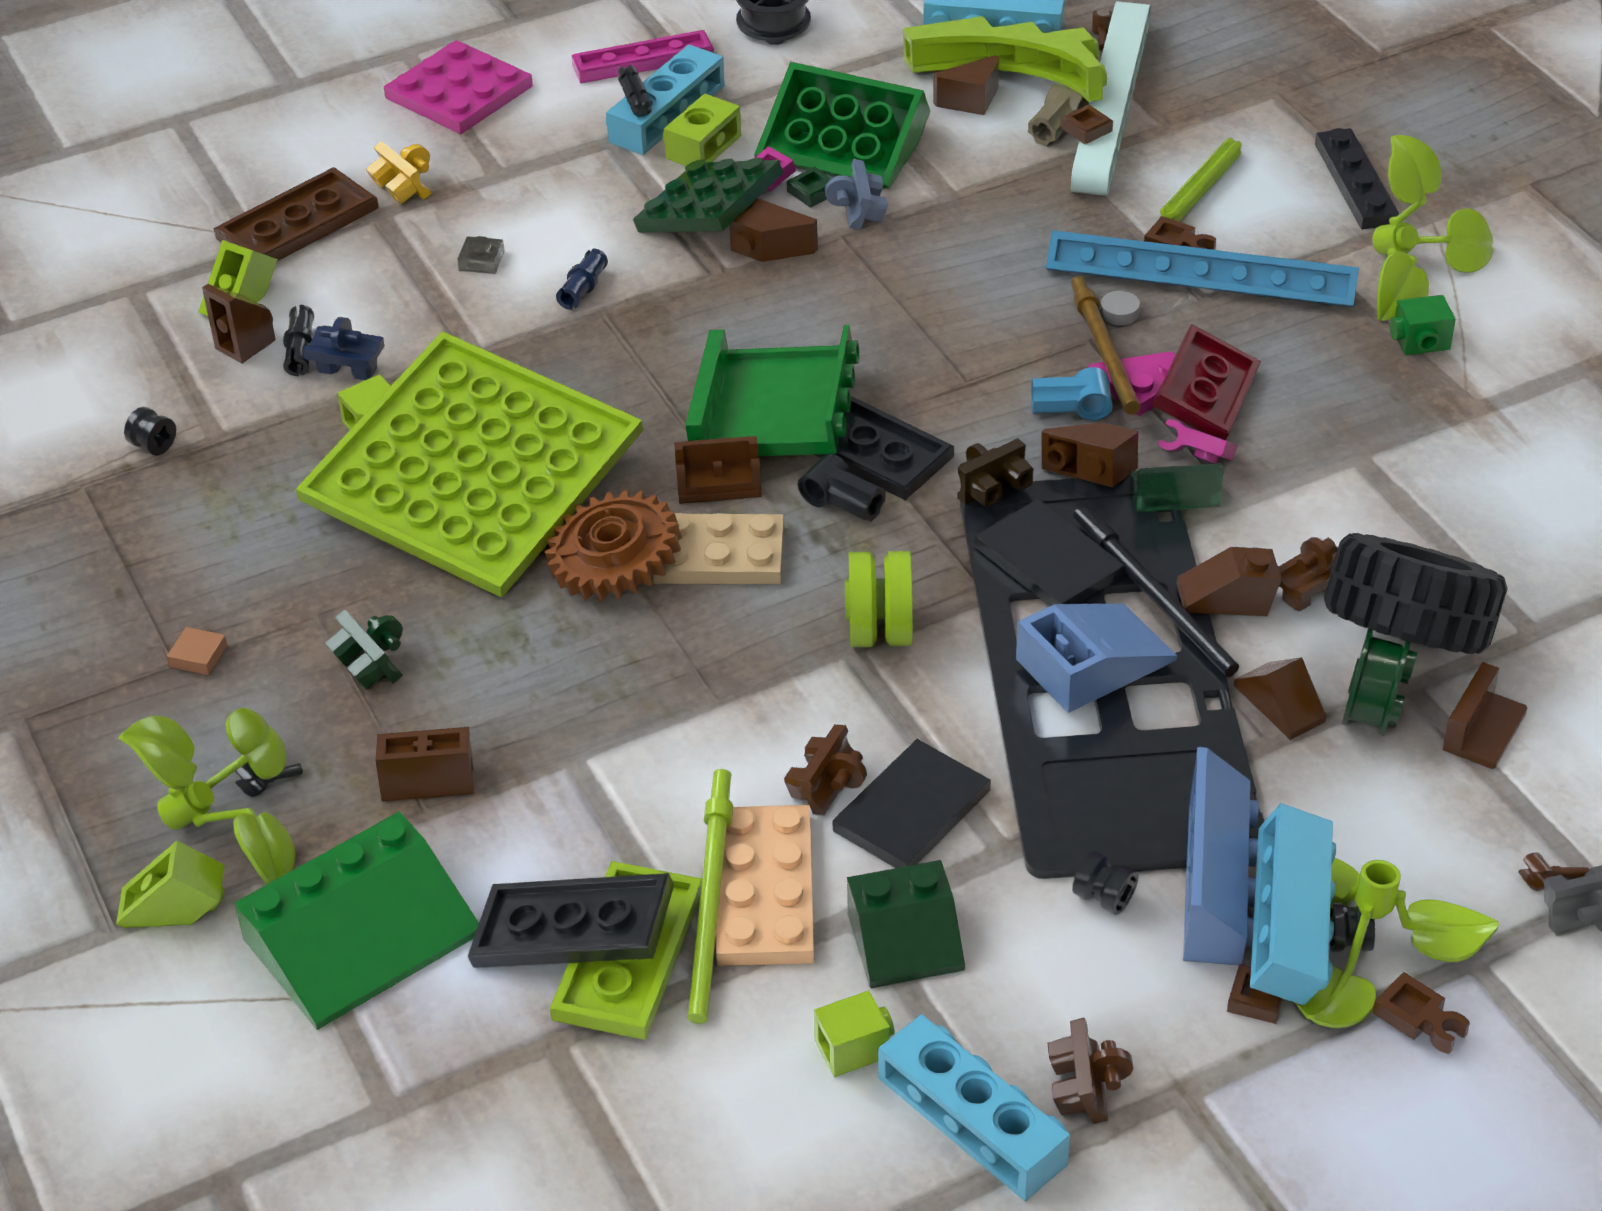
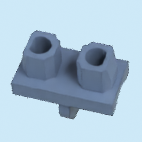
M853 159L851 164L852 176L833 177L825 186V195L832 205L845 206L849 227L860 230L864 220L881 223L887 211L888 203L885 197L880 196L883 186L882 177L866 173L864 161Z

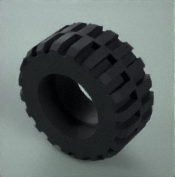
M1349 533L1339 543L1324 594V601L1331 613L1337 614L1338 617L1344 620L1354 622L1358 626L1375 630L1378 633L1435 649L1440 648L1456 653L1480 654L1491 645L1508 588L1502 575L1462 558L1386 537Z

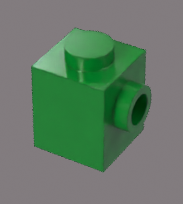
M1444 295L1397 300L1395 317L1390 319L1391 337L1393 340L1398 341L1404 355L1450 350L1456 318Z

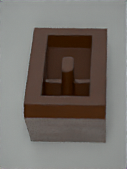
M994 55L934 73L933 104L940 108L985 115L999 88V57Z
M1302 657L1268 662L1234 679V686L1289 740L1326 721L1325 711Z

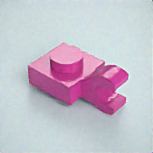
M1168 419L1166 421V425L1177 430L1178 437L1171 443L1159 440L1158 445L1161 448L1170 452H1178L1190 446L1196 448L1195 457L1214 464L1218 463L1219 457L1230 461L1233 460L1237 445L1188 428L1177 420Z

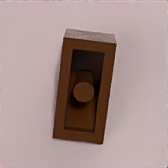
M758 198L729 225L731 251L761 262L814 254L818 250L817 219Z
M210 284L202 287L216 350L242 364L276 340L273 316L266 306L258 304L241 294Z
M1229 547L1178 576L1176 584L1182 606L1188 613L1268 616L1282 578L1273 549Z

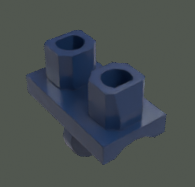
M337 317L333 326H318L311 343L305 345L302 351L304 359L315 361L320 373L333 374L338 372L341 366L351 367L352 375L355 379L367 380L375 373L377 358L385 344L383 337L352 330L349 318Z

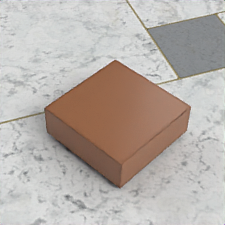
M185 627L166 656L169 667L209 676L228 646L226 636Z

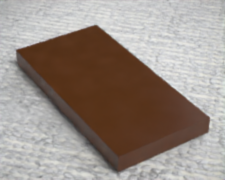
M332 167L214 228V233L219 242L224 240L276 258L279 261L378 209V198L338 169Z

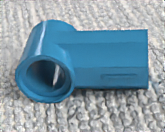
M1085 368L1079 371L1075 377L1031 379L1032 413L1077 412L1082 418L1095 421L1107 417L1112 410L1109 377L1100 368Z

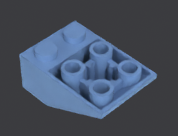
M1124 603L1054 604L1017 623L1016 660L1067 713L1177 660V655Z

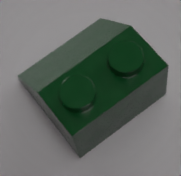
M941 860L847 877L848 917L870 988L965 970L954 897Z

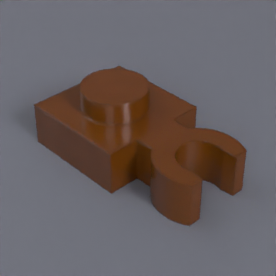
M1163 216L1144 235L1145 242L1216 249L1215 237L1208 234L1195 235V227Z
M1405 972L1374 1002V1015L1413 1040L1424 1032L1430 1036L1432 1045L1437 1050L1446 1054L1452 1052L1455 1038L1445 1031L1455 1032L1458 1036L1465 1038L1470 1025L1469 1020L1464 1015L1454 1011H1443L1445 997Z

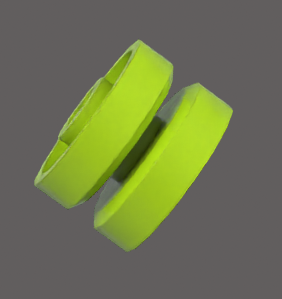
M910 551L887 552L883 563V579H876L875 557L871 552H848L849 580H845V620H850V647H873L877 641V620H884L885 640L889 646H912L913 617Z

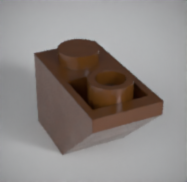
M1103 422L1046 428L1041 432L1042 469L1114 487L1138 469L1139 431Z

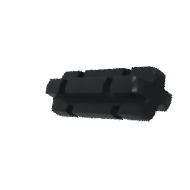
M629 65L627 68L621 66L618 70V80L623 87V92L633 114L638 117L642 114L649 115L652 111L650 107L651 100L647 95L641 78L638 76L637 69L632 65Z

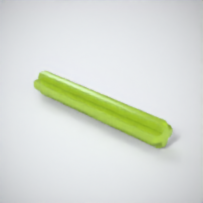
M1227 138L1160 209L1161 216L1179 222L1241 155L1240 148L1242 143L1239 140L1234 141L1232 138Z

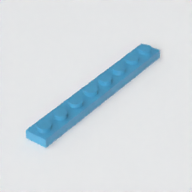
M1054 230L1051 231L1046 269L1051 271L1351 308L1354 305L1359 267Z

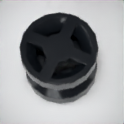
M143 406L137 408L128 417L124 427V436L130 444L138 447L142 446L146 452L158 456L165 453L171 447L176 437L177 429L172 419L162 415L158 416L154 410Z
M1331 902L1330 921L1334 923V932L1329 945L1332 952H1341L1347 946H1352L1362 914L1358 906L1345 907L1341 902ZM1370 918L1361 951H1372L1374 948L1375 919Z

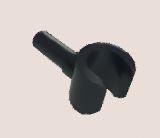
M247 762L235 771L241 778L235 783L245 794L255 797L266 789L268 783L303 774L301 763L285 766L283 771L272 779H261L254 773Z

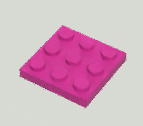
M455 40L383 87L386 99L462 134L533 86L532 74Z

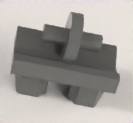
M1602 865L1590 868L1584 877L1568 880L1562 875L1545 879L1544 901L1549 907V927L1555 934L1594 924L1602 932Z

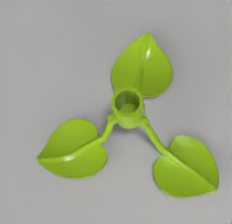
M1406 135L1390 137L1391 155L1388 166V178L1394 196L1401 202L1412 205L1398 216L1391 217L1389 219L1390 224L1377 227L1372 237L1373 246L1377 253L1388 256L1382 265L1377 290L1378 321L1390 320L1391 317H1395L1397 300L1428 296L1429 281L1427 274L1422 268L1415 266L1417 263L1416 257L1407 254L1417 244L1448 243L1445 252L1446 262L1454 270L1463 273L1480 270L1487 265L1493 254V237L1485 218L1474 209H1460L1450 216L1447 222L1448 236H1418V232L1413 226L1402 222L1426 203V194L1434 193L1439 189L1442 176L1440 162L1435 152L1423 141Z
M239 708L227 717L226 732L232 746L242 755L206 782L193 781L194 774L197 771L196 765L191 761L195 753V747L186 731L174 720L165 716H149L135 722L124 730L118 739L132 748L149 771L160 782L169 787V793L162 797L157 804L159 816L169 828L181 830L194 822L196 827H200L206 822L234 819V832L238 843L266 885L292 871L296 855L294 843L285 827L273 815L263 812L256 816L251 808L208 813L214 802L211 788L247 762L254 773L261 779H272L283 771L286 764L284 743L275 729L268 725L260 714L249 708Z
M1334 858L1331 868V881L1335 883V893L1332 902H1341L1345 907H1349L1353 902H1356L1362 913L1344 970L1341 971L1333 965L1332 976L1327 987L1324 990H1319L1305 1005L1295 1004L1307 1019H1311L1316 1024L1331 1028L1349 1027L1367 1018L1372 1012L1376 1000L1375 987L1370 981L1353 976L1352 973L1357 963L1370 918H1384L1393 911L1395 905L1402 927L1407 930H1413L1411 937L1413 946L1422 954L1443 962H1459L1476 954L1495 934L1499 921L1472 909L1434 899L1413 902L1407 910L1405 905L1406 892L1398 890L1401 873L1395 865L1384 860H1371L1362 866L1359 874L1349 864Z

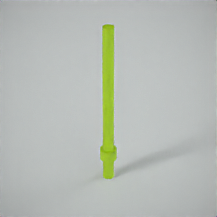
M717 769L713 772L711 798L706 801L704 822L708 825L688 1009V1020L696 1024L705 1023L708 1018L726 828L731 825L733 815V803L729 800L732 774L726 769Z

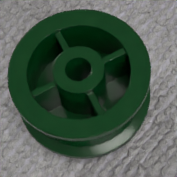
M1368 628L1360 658H1357L1350 682L1349 698L1341 725L1346 726L1349 720L1379 728V735L1381 736L1385 735L1387 726L1396 728L1405 700V696L1397 694L1400 683L1408 684L1417 656V652L1409 650L1410 642L1404 641L1403 644L1373 637V630Z

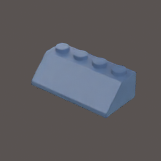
M1197 747L1189 802L1183 961L1239 966L1243 962L1245 947H1252L1254 918L1247 917L1248 906L1254 907L1256 878L1248 877V867H1256L1258 839L1249 838V828H1257L1259 801L1250 800V780L1211 750L1204 747Z

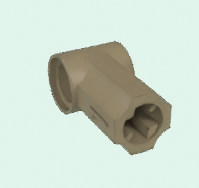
M1058 84L1052 85L1046 95L1044 106L1028 122V133L1034 137L1036 143L1047 146L1051 141H1056L1064 132L1061 129V117L1088 105L1089 102L1078 92Z

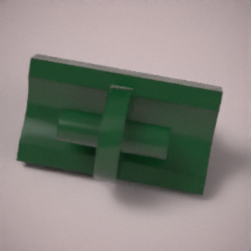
M345 609L335 617L343 628L325 644L343 665L360 651H364L361 656L346 668L365 689L369 688L384 675L393 684L403 676L384 652L388 649L395 651L401 645L400 638L403 627L394 616L371 617L367 622L369 627L366 632Z

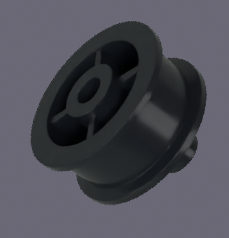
M736 0L741 7L736 16L737 26L740 31L749 37L765 40L772 45L782 44L786 39L803 33L809 27L811 14L805 6L809 0Z

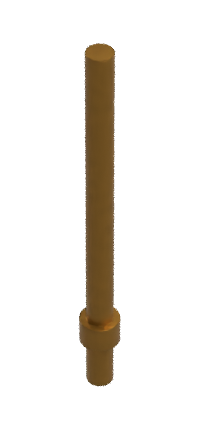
M1076 276L1071 281V286L1075 293V306L1087 321L1124 411L1130 415L1135 414L1140 410V404L1099 312L1100 302L1096 293L1089 289L1085 278Z

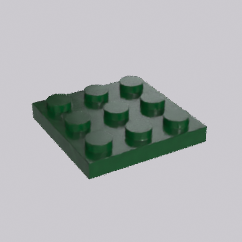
M753 158L748 161L724 159L719 162H706L702 159L689 163L685 167L686 171L677 179L667 183L665 190L661 194L645 203L644 209L633 218V222L638 232L724 231L784 172L779 160H762V158Z

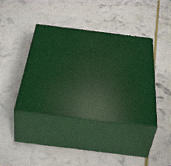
M813 167L787 181V192L811 208L827 199L825 186L832 178L816 167Z

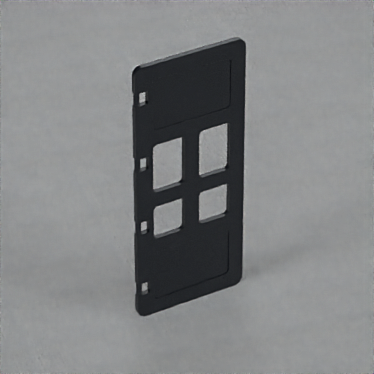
M1158 472L1130 474L1114 487L1079 478L1033 481L1031 486L1021 491L1016 490L1010 484L1004 485L1002 497L997 503L987 508L977 500L966 505L960 501L1026 870L1032 876L1041 879L1075 877L1081 863L1092 851L1108 857L1111 866H1126L1136 872L1187 868L1189 802L1197 747L1208 748L1250 780V800H1257L1256 788L1236 712L1229 695L1226 676L1174 624L1181 650L1175 653L1177 660L1094 700L1101 730L1099 733L1047 738L1037 736L1034 732L1028 696L1033 693H1046L1047 691L1016 660L1017 638L1010 603L1040 598L974 546L976 534L1037 499L1041 500L1089 537L1073 519V514L1078 508L1086 507L1101 524L1107 523L1119 535V542L1180 604L1181 599L1176 584L1177 578L1197 565L1186 523L1182 517L1180 501L1173 478ZM1157 512H1170L1173 521L1159 522ZM1124 572V577L1079 604H1106L1104 596L1107 594L1141 592L1142 590ZM1189 613L1216 640L1210 614ZM1179 682L1189 685L1199 725L1152 730H1139L1135 728L1125 688L1129 686ZM1219 697L1221 709L1207 710L1205 698ZM1260 808L1258 809L1257 828H1249V838L1258 839L1259 827L1264 823Z

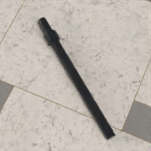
M1080 507L1074 512L1073 519L1089 535V538L1125 565V573L1226 677L1233 676L1238 671L1239 664L1119 542V535L1107 523L1101 524L1086 507Z

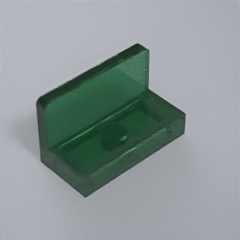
M1203 464L1152 467L1131 471L1130 484L1136 511L1220 507L1224 473L1222 465Z

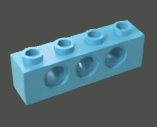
M688 44L642 82L651 100L650 107L652 111L649 115L635 116L626 96L606 112L608 142L641 155L647 153L663 139L664 128L684 112L688 106L692 105L704 93L714 96L725 86L723 56Z
M921 1014L878 1048V1079L1022 1200L1027 1201L1068 1165L1070 1134L1065 1126L1056 1117L1047 1116L1033 1105L1019 1087L1007 1084L996 1075L982 1057L972 1055L964 1049L945 1027L941 1025L936 1026Z

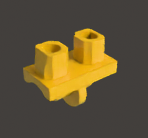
M382 141L374 147L379 158L366 168V171L374 183L381 189L385 186L397 202L402 205L415 193L423 200L432 194L430 189L420 182V173H425L429 170L430 154L425 147L419 144L404 147L400 152L401 156Z

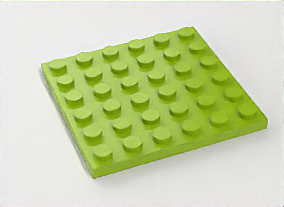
M441 331L295 490L299 501L502 598L548 544L547 539L555 536L554 529L556 526L565 524L563 518L566 515H573L576 511L575 506L577 504L581 505L643 432L642 420Z

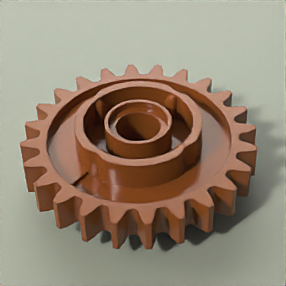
M623 490L617 498H614L611 492L606 493L603 501H598L595 497H591L590 506L588 507L577 504L575 506L577 514L574 516L566 515L563 518L565 525L556 526L554 529L556 537L547 539L550 549L545 551L548 560L547 564L553 579L557 580L561 589L567 587L571 596L581 592L583 599L588 600L593 594L597 593L599 600L604 601L609 593H614L618 600L621 599L624 590L628 589L633 594H637L639 584L653 585L651 576L666 575L663 565L675 564L676 561L673 553L681 551L678 540L682 539L675 513L670 511L666 501L659 503L655 494L645 499L643 491H639L633 497H629L627 490Z

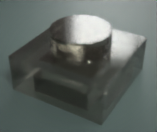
M467 236L457 258L459 271L495 274L505 252L503 239Z

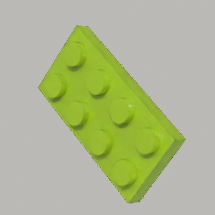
M611 861L605 877L669 873L672 878L674 888L654 958L568 963L550 1006L551 1020L646 1040L700 901L702 878Z

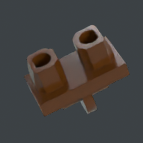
M1317 537L1309 538L1302 543L1300 547L1301 554L1278 566L1282 578L1279 585L1283 589L1282 600L1296 611L1300 612L1311 605L1313 596L1321 591H1326L1338 550L1335 542L1329 537L1323 541Z
M834 724L826 738L811 737L805 746L804 756L808 763L806 768L791 767L784 777V782L790 796L796 799H806L813 814L825 815L838 793L844 787L850 789L858 788L867 777L866 768L861 762L863 755L854 750L848 743L847 734L849 731L846 725Z
M1085 1018L1070 1021L1071 1036L1047 1043L1049 1059L1056 1075L1072 1071L1076 1073V1077L1053 1082L1052 1093L1054 1103L1061 1115L1087 1111L1093 1124L1108 1121L1104 1082L1108 1090L1119 1089L1121 1087V1080L1130 1076L1134 1069L1132 1055L1124 1049L1116 1048V1043L1113 1040L1103 1041L1100 1050L1098 1042L1089 1038Z

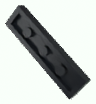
M1336 128L1331 131L1317 132L1315 146L1361 230L1390 224L1389 219L1398 216L1399 212L1352 129Z

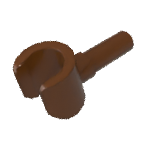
M1097 10L1093 11L1092 32L1098 34L1100 51H1103L1113 11H1109V15L1106 16L1098 15Z
M1534 852L1524 857L1523 861L1528 868L1520 869L1518 873L1531 889L1540 891L1544 889L1546 878L1562 875L1567 879L1584 877L1589 871V867L1549 866L1540 853Z

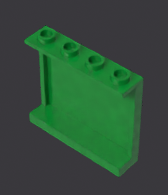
M850 324L843 326L840 345L728 349L725 329L709 330L685 423L688 441L757 436L758 456L836 454L839 437L846 436V416L844 412H850L851 409L849 388L855 387L854 364H859L860 359L858 340H852Z

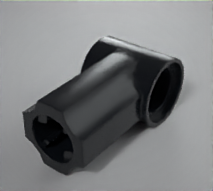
M826 454L797 483L801 496L812 506L823 507L829 502L870 522L880 514L881 507L886 500L885 489L852 474L846 462L834 454Z

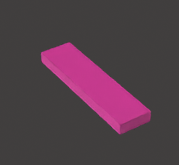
M705 30L576 53L571 55L572 66L581 84L618 77V70L621 66L627 68L629 65H632L637 69L638 73L659 69L688 44L714 53V48Z

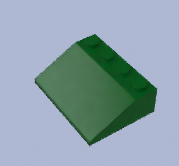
M790 61L754 156L756 157L767 147H770L792 159L796 168L809 170L816 167L824 174L835 177H851L853 173L851 166L853 159L864 161L866 173L881 176L883 181L882 187L889 189L919 144L931 111L923 90Z
M400 811L234 902L243 940L317 1030L474 939L479 924L424 837Z

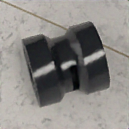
M1092 851L1078 868L1073 881L1072 891L1075 895L1085 900L1096 898L1104 910L1118 915L1130 902L1136 890L1139 875L1136 871L1126 866H1111L1108 857Z

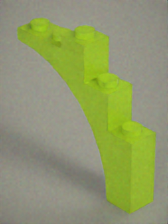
M984 16L903 28L904 61L913 73L947 70L997 55L999 57V70L1038 76L1063 84L1078 92L1088 102L1103 100V86L1107 85L1106 69L1097 60L1099 58L1097 40L1084 27L1042 33L1034 22L992 27Z

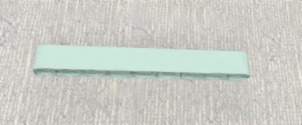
M1115 2L1100 64H1103L1106 69L1107 85L1103 86V100L1089 102V105L1113 120V131L1087 144L1079 141L1072 169L1071 192L1101 196L1109 195L1148 34L1151 12L1150 4Z

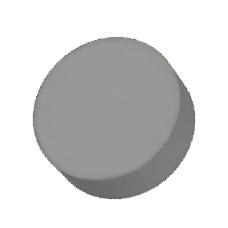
M1113 291L1103 296L1100 314L1103 320L1109 324L1116 326L1129 325L1139 317L1140 301L1137 296L1130 292Z

